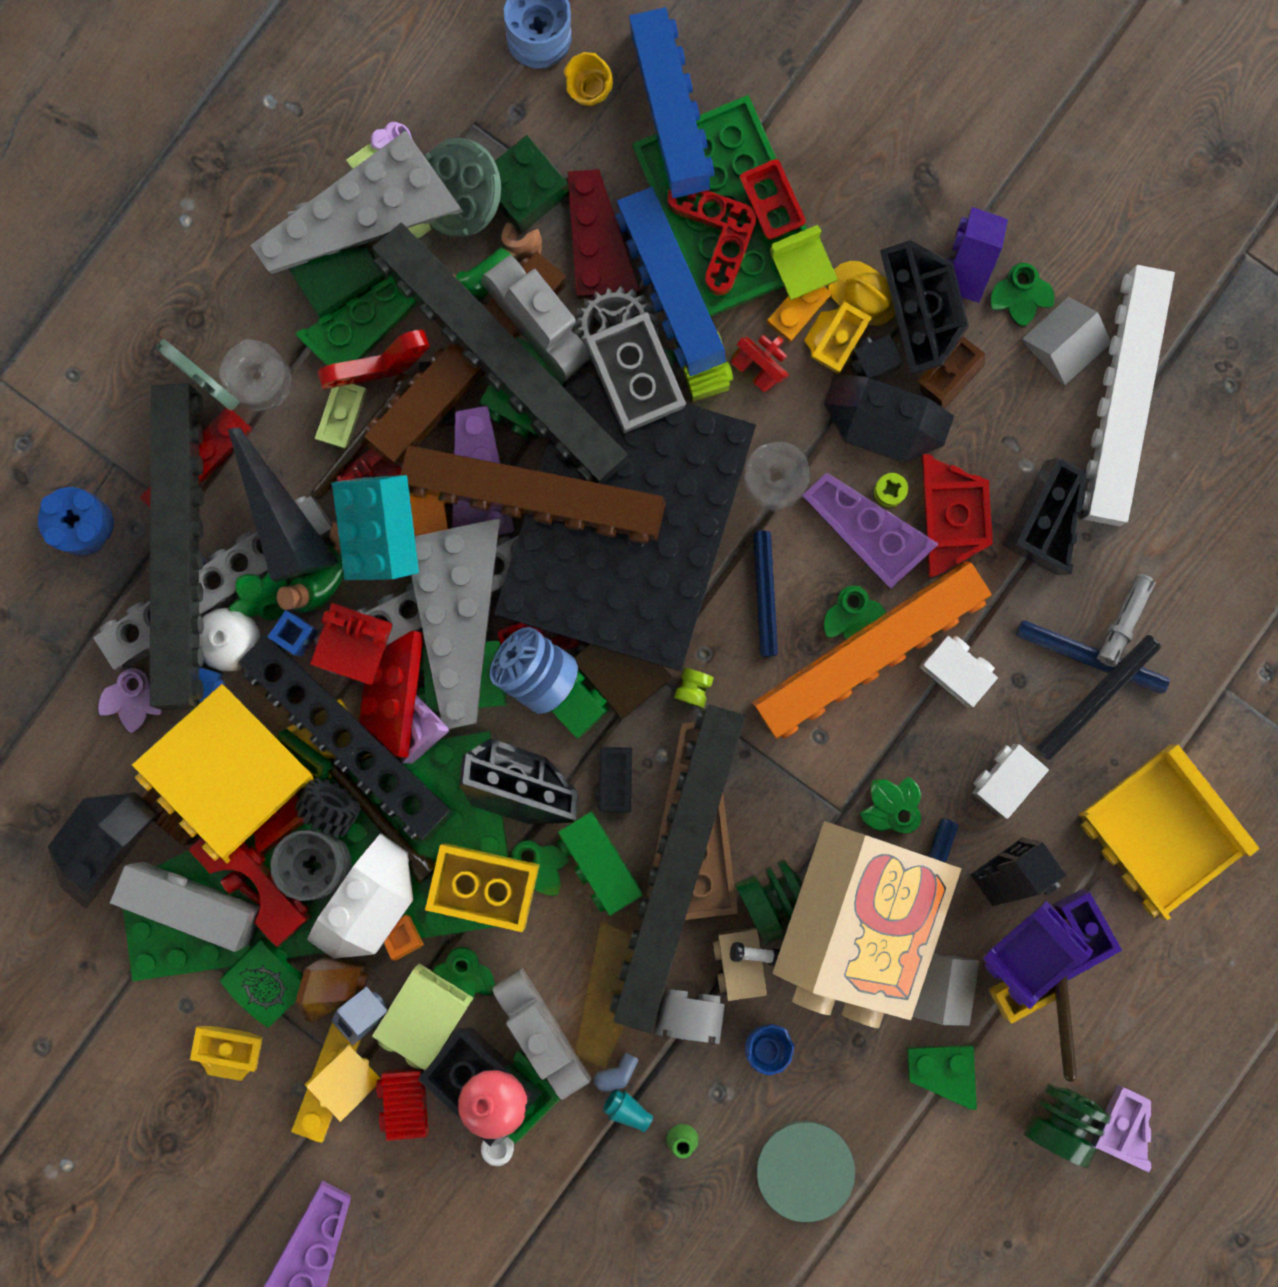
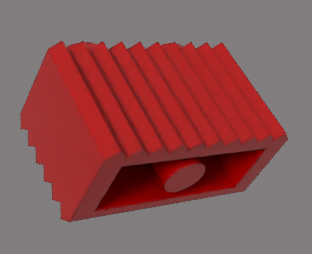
M414 1067L388 1069L381 1074V1079H377L378 1099H383L384 1112L379 1113L380 1132H386V1141L427 1137L429 1124L426 1087L418 1080L423 1074L424 1069H416Z

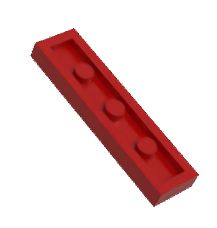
M225 408L203 431V442L199 444V456L203 460V474L199 475V486L234 450L228 429L240 427L246 437L253 430L233 410L230 411L228 408ZM151 486L139 497L148 507H150Z

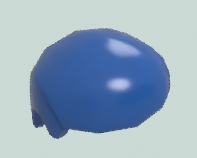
M766 1024L756 1027L748 1035L745 1042V1055L750 1066L756 1072L764 1075H774L783 1072L791 1063L795 1045L787 1029L774 1024Z

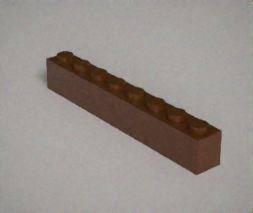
M536 252L531 259L526 257L520 262L526 274L536 269L556 295L565 288L566 276L539 252ZM494 299L488 304L486 302L482 303L515 339L522 334ZM457 343L454 345L450 344L446 349L440 348L431 358L429 368L424 373L422 371L416 373L409 382L410 388L402 396L397 394L387 406L388 411L381 419L378 417L373 419L365 429L367 433L364 436L366 445L395 470L404 461L407 445L417 447L485 374L479 366L475 369L466 361L463 356L465 351Z
M407 445L400 474L407 475L409 495L413 497L426 498L427 494L439 496L438 500L443 503L457 505L458 500L469 502V507L481 511H489V507L502 509V514L520 518L521 513L533 515V520L540 523L552 524L553 520L565 522V527L583 531L585 526L597 528L596 533L600 535L616 537V533L629 535V540L647 544L649 539L657 541L666 504L663 496L410 445Z

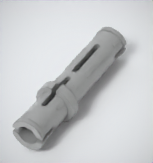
M1144 574L1136 575L1116 620L1107 629L1108 636L1097 656L1101 663L1116 667L1126 644L1132 641L1134 627L1147 603L1150 593L1156 585V582L1151 577Z

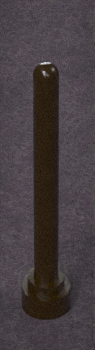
M400 372L393 381L395 385L391 388L393 390L391 395L312 489L311 495L314 499H321L332 487V483L336 482L337 476H341L365 447L366 441L364 436L367 434L365 432L366 427L376 417L381 419L388 411L387 406L397 394L402 396L410 388V377Z
M327 758L333 763L332 769L327 772L342 788L348 790L349 795H355V801H359L361 810L387 838L408 852L409 869L412 871L410 875L418 884L426 880L435 869L436 863L432 858H426L424 854L419 855L350 776L334 764V759Z
M1065 976L1054 987L1063 1076L1065 1080L1072 1082L1077 1078L1068 981L1067 976Z

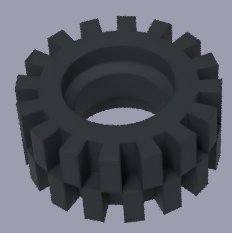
M319 778L308 782L295 806V810L298 811V817L304 818L303 822L306 825L312 824L311 829L315 831L320 829L324 835H328L330 832L332 837H337L338 834L344 836L348 833L361 808H359V801H355V795H349L346 788H339V784L336 782L332 785L327 779H324L322 782Z

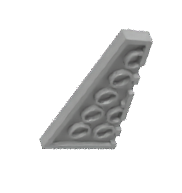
M405 130L250 246L268 272L274 274L307 263L311 259L326 254L332 255L354 245L360 246L381 239L400 222L409 228L418 224L436 221L435 219L449 214L455 215L463 212V210Z
M500 519L415 536L419 573L411 576L441 721L448 729L477 723Z

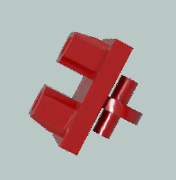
M763 335L758 342L766 349L764 351L748 336L746 338L742 337L736 344L739 348L730 362L741 372H745L753 362H756L762 370L753 379V383L763 392L771 389L777 382H784L790 374L771 358L773 355L781 363L785 360L787 355L779 349L784 340L778 336L772 342Z

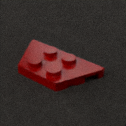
M923 454L921 461L926 536L939 543L927 555L928 578H934L993 544L989 480L975 474L971 475L955 465H948L934 459L932 455Z
M410 631L387 645L373 684L364 683L359 722L397 757L408 758L423 642L422 632Z

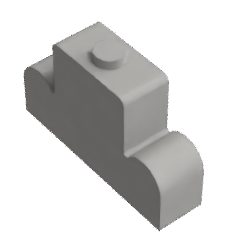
M509 255L483 275L481 284L562 384L588 364L591 359L590 353L581 339L572 332L576 322L574 316L536 269L526 274L519 262Z
M521 967L495 984L492 988L494 995L509 1016L506 1022L507 1026L542 1080L547 1077L559 1098L563 1100L590 1083L591 1075L524 969Z

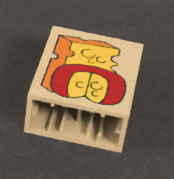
M824 821L772 974L797 985L792 1000L793 1003L821 1014L831 1015L835 1000L845 1002L842 1016L873 1028H880L884 1013L911 1020L962 868Z

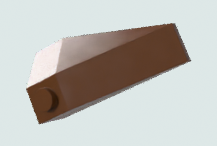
M326 955L305 968L295 1002L299 1010H302V1016H305V1021L313 1023L344 1005L358 992L366 987L369 976L368 973H364L366 964L347 958L333 959Z

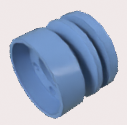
M506 0L504 6L507 46L512 56L522 65L534 69L549 68L558 64L568 54L572 43L569 1Z
M527 627L511 634L502 643L492 661L490 678L495 686L504 690L510 696L516 697L518 702L531 711L542 714L555 709L567 697L574 686L578 665L575 658L566 651L552 644L551 640L544 637L537 630Z

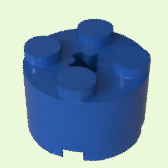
M61 488L45 496L41 501L38 513V527L45 542L56 549L73 555L85 556L99 551L113 533L114 520L110 508L99 497L80 488ZM78 516L80 520L78 522H75L73 527V521H75L76 517Z

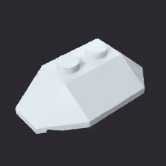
M382 833L379 834L352 867L323 909L307 940L333 959L376 954L413 901L408 852Z

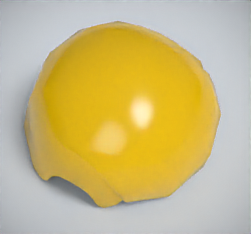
M582 52L573 56L565 66L566 90L574 101L583 106H594L606 100L613 87L612 72L607 63L596 53Z

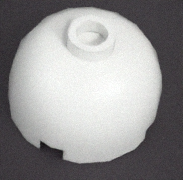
M218 608L203 616V633L199 634V647L203 650V662L209 667L220 671H237L242 669L243 667L238 662L260 639V631L255 621L241 612L230 611L229 608Z

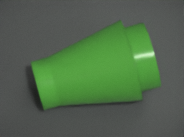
M687 1124L673 1126L666 1137L668 1149L679 1158L689 1157L697 1149L699 1143L697 1132ZM680 1142H686L689 1145L683 1148L677 1147Z

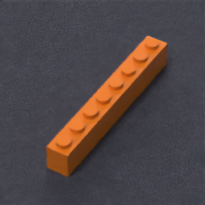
M962 562L751 702L771 735L776 739L780 736L783 739L787 738L799 729L798 724L808 718L811 721L821 716L826 711L824 707L835 700L838 703L848 698L853 693L851 689L862 682L863 685H866L879 676L878 671L886 665L893 667L906 658L904 653L913 647L920 649L933 640L931 635L940 629L944 632L956 626L960 622L958 617L967 611L972 614L986 605L984 600L992 594L972 562Z

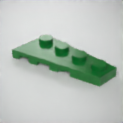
M389 276L374 285L372 290L359 298L356 296L346 302L347 305L332 314H326L318 319L319 322L307 329L303 328L295 333V335L326 366L363 359L418 303L412 297L406 299L396 288L395 284L397 282Z

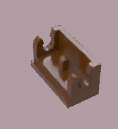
M962 336L944 365L927 370L917 381L924 397L929 395L936 404L945 409L984 367L985 353Z

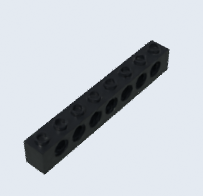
M266 634L238 662L245 669L242 675L255 687L261 684L268 691L264 696L275 707L279 709L283 705L290 712L287 718L298 729L302 730L306 727L313 734L310 740L321 751L330 750L336 756L333 762L345 774H348L349 771L359 778L356 785L368 796L374 793L380 798L382 802L379 804V807L391 818L397 815L406 824L402 829L415 841L419 838L429 841L455 814L450 807L390 752L280 645L269 639ZM281 667V678L276 682H271L270 673L273 669ZM298 689H304L305 697L303 701L299 704H294L292 701L294 692ZM326 710L328 713L327 721L321 726H316V714ZM344 732H349L351 735L349 745L339 748L337 744L338 737ZM366 754H372L374 757L372 767L368 770H362L360 766L361 758ZM394 775L397 779V786L392 792L386 793L383 789V782L387 777ZM417 797L421 803L420 810L414 815H409L406 810L407 802Z

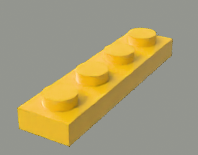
M332 1022L312 1077L347 1043L357 1053L362 1038L352 1046ZM307 1088L291 1132L322 1143L333 1114L326 1107L322 1108L318 1104L319 1099Z

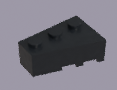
M1059 457L1044 461L1003 546L1056 575L1072 574L1073 546L1077 542L1078 535L1075 532L1078 513H1081L1087 472Z
M1023 837L970 874L992 906L1037 896L1041 893L1048 895L1057 890L1062 885L1060 880L1067 876L1042 841Z

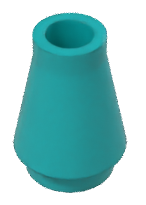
M619 1090L612 1091L603 1107V1112L608 1115L609 1120L636 1128L643 1133L649 1128L653 1120V1115L647 1112L625 1090L622 1092Z

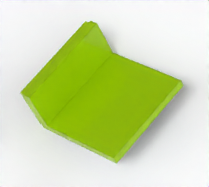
M818 225L771 244L770 252L790 300L838 281L821 242L820 235L822 231Z

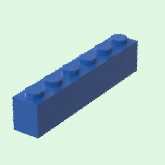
M666 7L629 15L631 37L672 198L710 190V177L715 176L711 157L705 158L703 150L707 148L704 129H698L696 121L700 120L699 109L696 101H690L689 93H693L689 73L683 74L682 66L686 65L682 46L676 47L675 39L678 38L675 19L669 20Z
M653 187L617 200L619 213L615 214V219L621 233L627 231L630 240L626 241L632 259L638 258L641 263L638 272L644 286L650 284L653 294L650 295V299L655 312L662 311L665 321L661 323L668 340L674 339L677 348L673 351L680 368L686 366L689 375L693 376L725 363V348Z

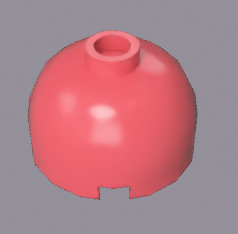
M500 1070L483 1071L470 1078L462 1087L458 1098V1113L463 1125L472 1134L484 1139L503 1138L513 1133L522 1124L525 1117L527 1095L522 1084L512 1074Z

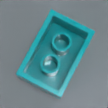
M407 475L356 478L333 482L332 489L344 580L396 579L419 573Z

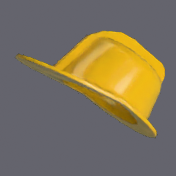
M860 261L841 263L834 269L838 281L829 284L828 290L832 292L831 298L839 306L845 301L871 316L872 319L868 324L871 326L885 324L894 317L895 309L885 276Z

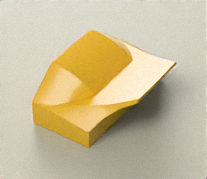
M845 301L837 309L821 311L804 339V342L811 350V358L839 374L872 317Z
M198 1026L195 1030L190 1060L200 1062L205 1068L207 1075L242 1081L250 1071L254 1072L257 1069L263 1037L250 1032L229 1028Z

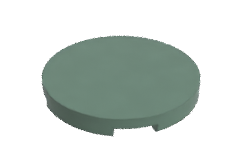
M464 138L444 139L430 153H426L424 157L463 212L435 219L436 221L429 224L444 235L454 237L470 236L484 229L497 211L501 196L500 174L493 157L479 143Z
M164 338L156 345V349L230 411L234 410L240 403V401Z
M795 1121L778 1128L765 1142L757 1160V1180L763 1197L773 1210L793 1221L816 1222L828 1218L845 1204L854 1186L855 1165L846 1142L834 1130L815 1121Z

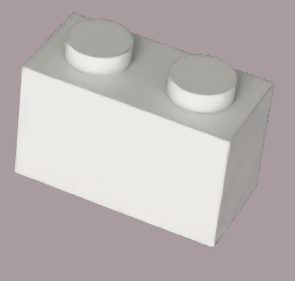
M950 636L943 637L920 664L919 668L964 706L972 708L998 679L992 673L995 668L982 657L976 659L967 652L970 647L959 637L954 636L953 639Z
M1013 744L1011 747L1008 745L1004 746L994 758L997 764L990 772L984 770L973 783L976 788L972 794L1002 819H1008L1049 771L1046 766L1020 744Z

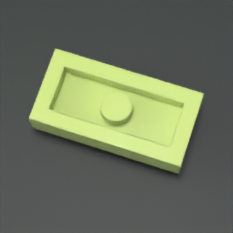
M354 384L332 388L315 439L345 450L350 444L367 389Z

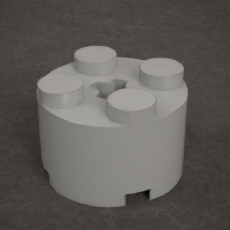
M666 989L665 995H662L657 1013L655 1035L663 1036V1029L667 1030V1036L672 1038L708 1043L709 1036H712L711 1043L720 1044L725 1004L720 1003V996L698 994V998L695 1000L688 999V992Z

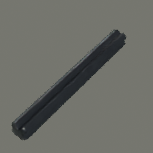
M1146 635L1037 745L1036 749L1047 760H1051L1161 649V644L1153 636Z

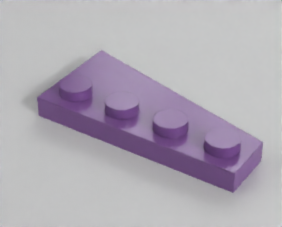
M488 405L456 411L455 455L500 463ZM459 500L457 505H453L452 528L500 519L498 535L515 532L512 517L502 514V509L489 507V511H481L469 507V502Z
M825 473L802 495L890 589L939 544L829 473Z
M323 1180L321 1181L263 1287L327 1286L349 1207L350 1194Z

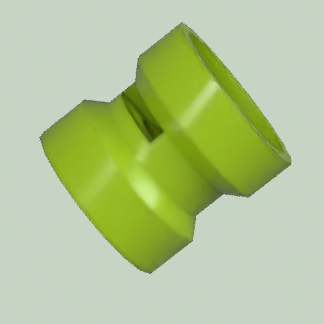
M684 667L681 675L683 682L681 687L677 688L674 698L704 708L707 700L705 693L707 688L711 687L714 677Z

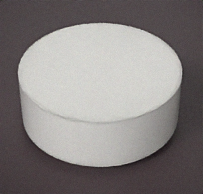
M508 1136L501 1144L490 1147L483 1141L481 1145L483 1159L492 1166L506 1164L514 1152V1143Z

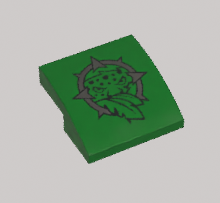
M262 936L220 977V983L243 1009L266 1028H269L296 1002L303 974L286 962L287 954Z

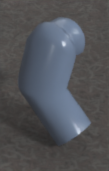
M624 1053L617 1068L599 1071L595 1075V1086L603 1092L626 1087L639 1059Z

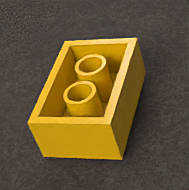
M443 843L439 848L425 910L523 932L526 928L540 864Z

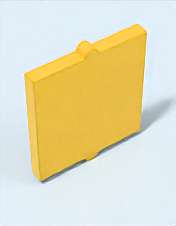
M347 1043L304 1085L319 1099L318 1104L322 1108L326 1107L341 1122L376 1087L377 1079L381 1078L370 1068L367 1058H361Z

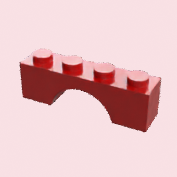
M202 837L188 849L210 874L221 870H235L245 874L254 882L260 896V909L254 923L276 947L286 942L312 918L307 912L310 908L304 900L300 901L287 897L277 888L271 876V871L263 864L266 861L265 857L262 854H258L255 847L249 848L243 842L228 856L231 860L228 864L221 857L214 861L202 848L206 843Z

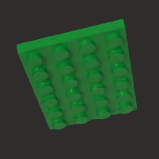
M748 94L701 114L700 120L696 121L698 129H704L707 148L703 150L705 158L711 157L715 176L710 177V190L707 191L741 202L753 209L741 182L740 175L777 158ZM656 134L632 143L633 151L649 187H653L710 317L784 286L771 256V244L806 230V224L769 240L766 238L756 216L755 228L732 289L725 295H714L706 288L705 278L722 231L677 215L670 210L667 203L670 187ZM766 179L754 185L757 196L761 200L777 194V189L771 179ZM687 195L676 197L677 205L682 206L684 201L694 204L692 211L697 212L700 197H696V203L687 200ZM708 202L702 208L703 213L711 218L718 216L721 212L720 206L715 202ZM726 207L725 217L722 222L727 223L728 217L737 220L736 226L742 227L744 223L750 224L746 221L747 215L741 214L739 218L730 216L731 208ZM781 207L767 214L772 228L776 229L790 222L785 208ZM734 242L725 243L721 248L723 255L727 258H734L740 253L738 245ZM724 264L721 265L717 277L711 276L715 280L714 285L720 287L721 283H728L724 279L727 266Z

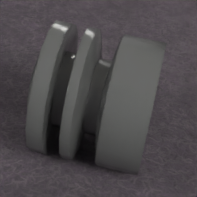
M315 830L296 831L284 837L274 849L270 861L271 876L277 888L287 897L300 901L324 899L333 896L352 869L351 854L346 844L339 837H332L331 833L324 835L322 831ZM311 861L321 863V869L316 870L311 867Z

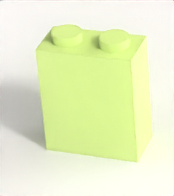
M419 963L409 975L372 1037L377 1039L378 1044L385 1050L395 1051L405 1057L406 1062L410 1066L426 1070L442 1050L472 1002L473 997Z

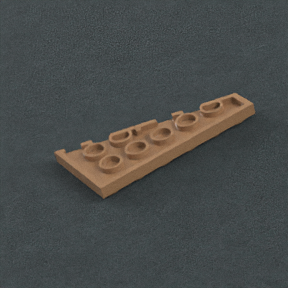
M695 722L682 723L656 852L661 835L668 836L672 823L666 822L671 803L678 804L681 792L675 789L680 772L687 773L690 760L685 759L690 740L697 741L700 729L694 728ZM723 794L685 920L738 914ZM655 853L653 866L659 867L661 854ZM649 885L647 899L650 898L653 886Z

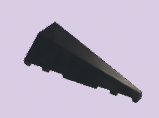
M240 427L228 429L271 580L277 583L298 575L311 574L338 565L339 561L325 544L322 537L308 521L302 510L277 476L271 471Z

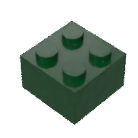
M528 135L524 136L495 160L501 180V196L498 207L521 234L569 195L568 182Z

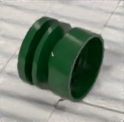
M785 859L777 862L782 877L778 879L770 866L765 868L769 883L764 886L754 874L735 883L766 946L785 936L781 921L788 919L790 922L803 885L799 875L788 866Z
M1047 1083L1044 1091L1057 1100L1054 1104L1040 1098L1038 1103L1050 1112L1048 1119L1032 1115L1024 1135L1052 1153L1076 1165L1088 1168L1097 1148L1085 1139L1086 1134L1090 1133L1103 1137L1105 1132L1092 1124V1122L1096 1119L1109 1124L1112 1116L1107 1114L1093 1100L1069 1088L1056 1087Z

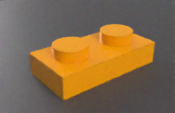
M824 286L793 300H790L788 296L770 316L767 324L791 343L827 302L832 292Z

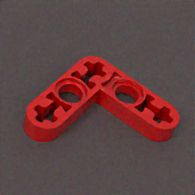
M669 190L667 203L673 213L722 231L706 272L705 284L708 291L714 295L721 296L727 294L733 287L756 224L755 211L750 206L710 191H703L687 195V200L696 203L697 196L701 198L698 202L697 212L692 211L694 204L684 201L682 206L677 205V199L672 198L671 191ZM708 202H715L720 206L721 212L718 216L711 218L703 213V206ZM726 207L731 208L730 216L739 218L741 214L747 215L746 221L750 224L744 223L742 227L736 226L737 220L728 217L727 223L722 222L725 217ZM734 242L738 245L740 253L734 258H727L721 250L725 243ZM724 264L727 266L724 279L728 283H721L720 287L714 285L715 280L711 276L717 277L721 265Z
M424 330L407 332L399 336L382 355L335 363L319 369L317 374L321 387L323 389L336 388L398 375L400 372L404 373L429 349L430 345Z

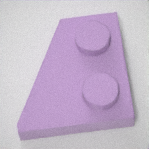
M417 694L408 758L401 757L402 763L413 764L449 732L448 727Z
M1118 1084L1105 1110L1107 1114L1112 1116L1109 1124L1099 1123L1098 1127L1105 1133L1103 1137L1094 1135L1091 1143L1096 1148L1150 1172L1151 1162L1148 1160V1142H1151V1128L1149 1127L1151 1100Z

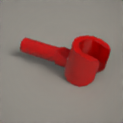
M232 871L223 877L221 884L229 894L240 889L242 893L260 906V896L246 884L240 872Z

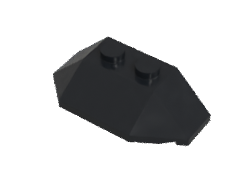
M912 240L880 250L910 373L913 375L944 365L969 327L954 264Z
M834 374L824 401V406L845 443L902 463H907L923 454L943 447L954 419L953 414L926 397L868 377Z
M492 738L463 755L459 786L471 806L526 824L573 823L576 821L578 791L573 785L568 784L562 773L547 757Z
M136 792L84 798L48 845L60 887L81 906L87 908L159 812Z

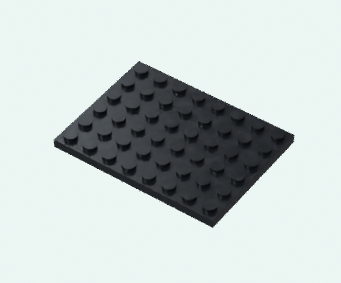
M577 371L567 380L565 390L628 454L626 463L603 484L663 496L666 504L657 541L649 539L647 544L629 540V535L616 533V537H608L596 533L597 528L585 526L583 531L565 527V522L553 520L552 524H545L534 521L533 515L525 514L494 615L681 672L756 424L686 403L685 407L679 411L623 434L600 378ZM549 439L539 471L582 480L576 473V465L570 459L564 461L553 449L555 444Z

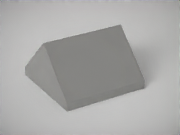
M1067 297L1021 339L1026 347L1063 386L1072 380L1111 343L1098 312L1070 297Z
M933 953L912 1017L941 1025L970 1026L979 960Z

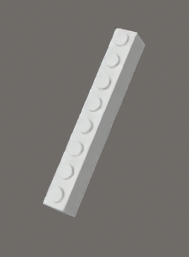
M1136 265L1129 274H1125L1121 284V293H1125L1123 305L1118 306L1115 315V324H1119L1117 336L1114 335L1112 337L1109 347V354L1113 355L1111 367L1108 366L1106 368L1103 378V385L1107 386L1105 398H1101L1097 410V416L1101 417L1100 427L1095 429L1091 446L1095 448L1093 460H1089L1086 468V478L1090 480L1088 490L1084 491L1081 510H1084L1082 517L1084 520L1119 527L1128 523L1175 272Z

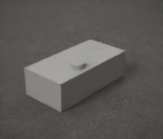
M144 861L124 866L110 904L234 952L250 945L257 927L254 922L260 909L257 905Z

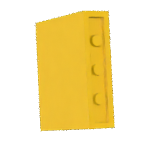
M223 684L215 689L132 764L139 772L134 778L147 791L154 788L161 795L156 801L170 815L175 810L183 818L179 824L192 838L199 834L206 843L202 848L214 861L221 857L227 864L231 861L228 856L302 787L305 788L310 780L314 781L312 774Z
M1178 744L1165 747L1079 814V817L1084 822L1081 824L1084 832L1092 840L1097 838L1104 847L1101 850L1102 855L1112 866L1118 865L1124 873L1121 879L1132 892L1136 890L1144 899L1141 904L1148 914L1153 918L1157 916L1167 921L1171 918L1169 915L1171 911L1242 856L1250 857L1260 849Z

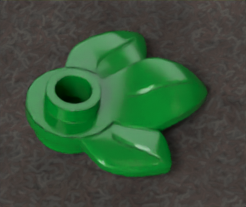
M1018 263L1010 269L1006 279L995 285L992 290L990 304L992 310L1008 308L1011 318L1018 325L1025 327L1034 318L1038 307L1051 308L1054 306L1055 296L1051 285L1039 278V273L1033 265ZM1017 276H1026L1028 279V283L1020 284L1017 280Z
M269 573L263 579L254 574L240 576L235 581V589L240 598L229 606V610L241 612L247 617L260 615L265 620H276L285 612L277 602V592L280 588L288 586L287 581L283 580L276 583L271 580Z
M854 585L848 586L839 593L837 604L826 612L824 619L825 634L829 638L843 633L845 639H848L886 614V611L880 603L870 600L863 588ZM850 596H855L858 599V605L855 608L850 607L847 603Z
M910 777L905 778L899 786L884 779L872 781L871 797L875 805L866 808L860 813L863 821L874 830L881 832L894 829L901 834H910L917 830L921 823V813L918 809L921 792L916 782ZM902 812H908L911 815L910 820L906 823L899 821V815Z
M529 840L518 843L512 850L511 858L522 860V853L526 850L531 851L534 855L531 863L540 864L534 889L546 895L557 896L561 883L557 869L562 868L569 862L563 851L553 845L540 847L536 842Z
M468 947L453 949L448 954L446 961L436 965L432 971L473 998L475 993L492 996L494 993L492 988L495 982L491 970L480 964L477 954ZM459 960H463L467 963L468 966L466 968H461L456 964V962Z

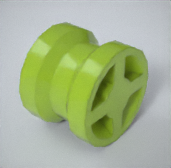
M897 473L885 474L874 486V499L883 507H896L907 496L908 484L904 477Z

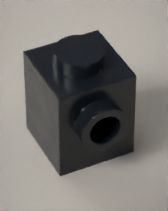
M890 334L878 340H875L874 337H869L857 343V349L854 350L851 356L852 361H850V367L854 376L868 377L874 380L898 371L903 364Z

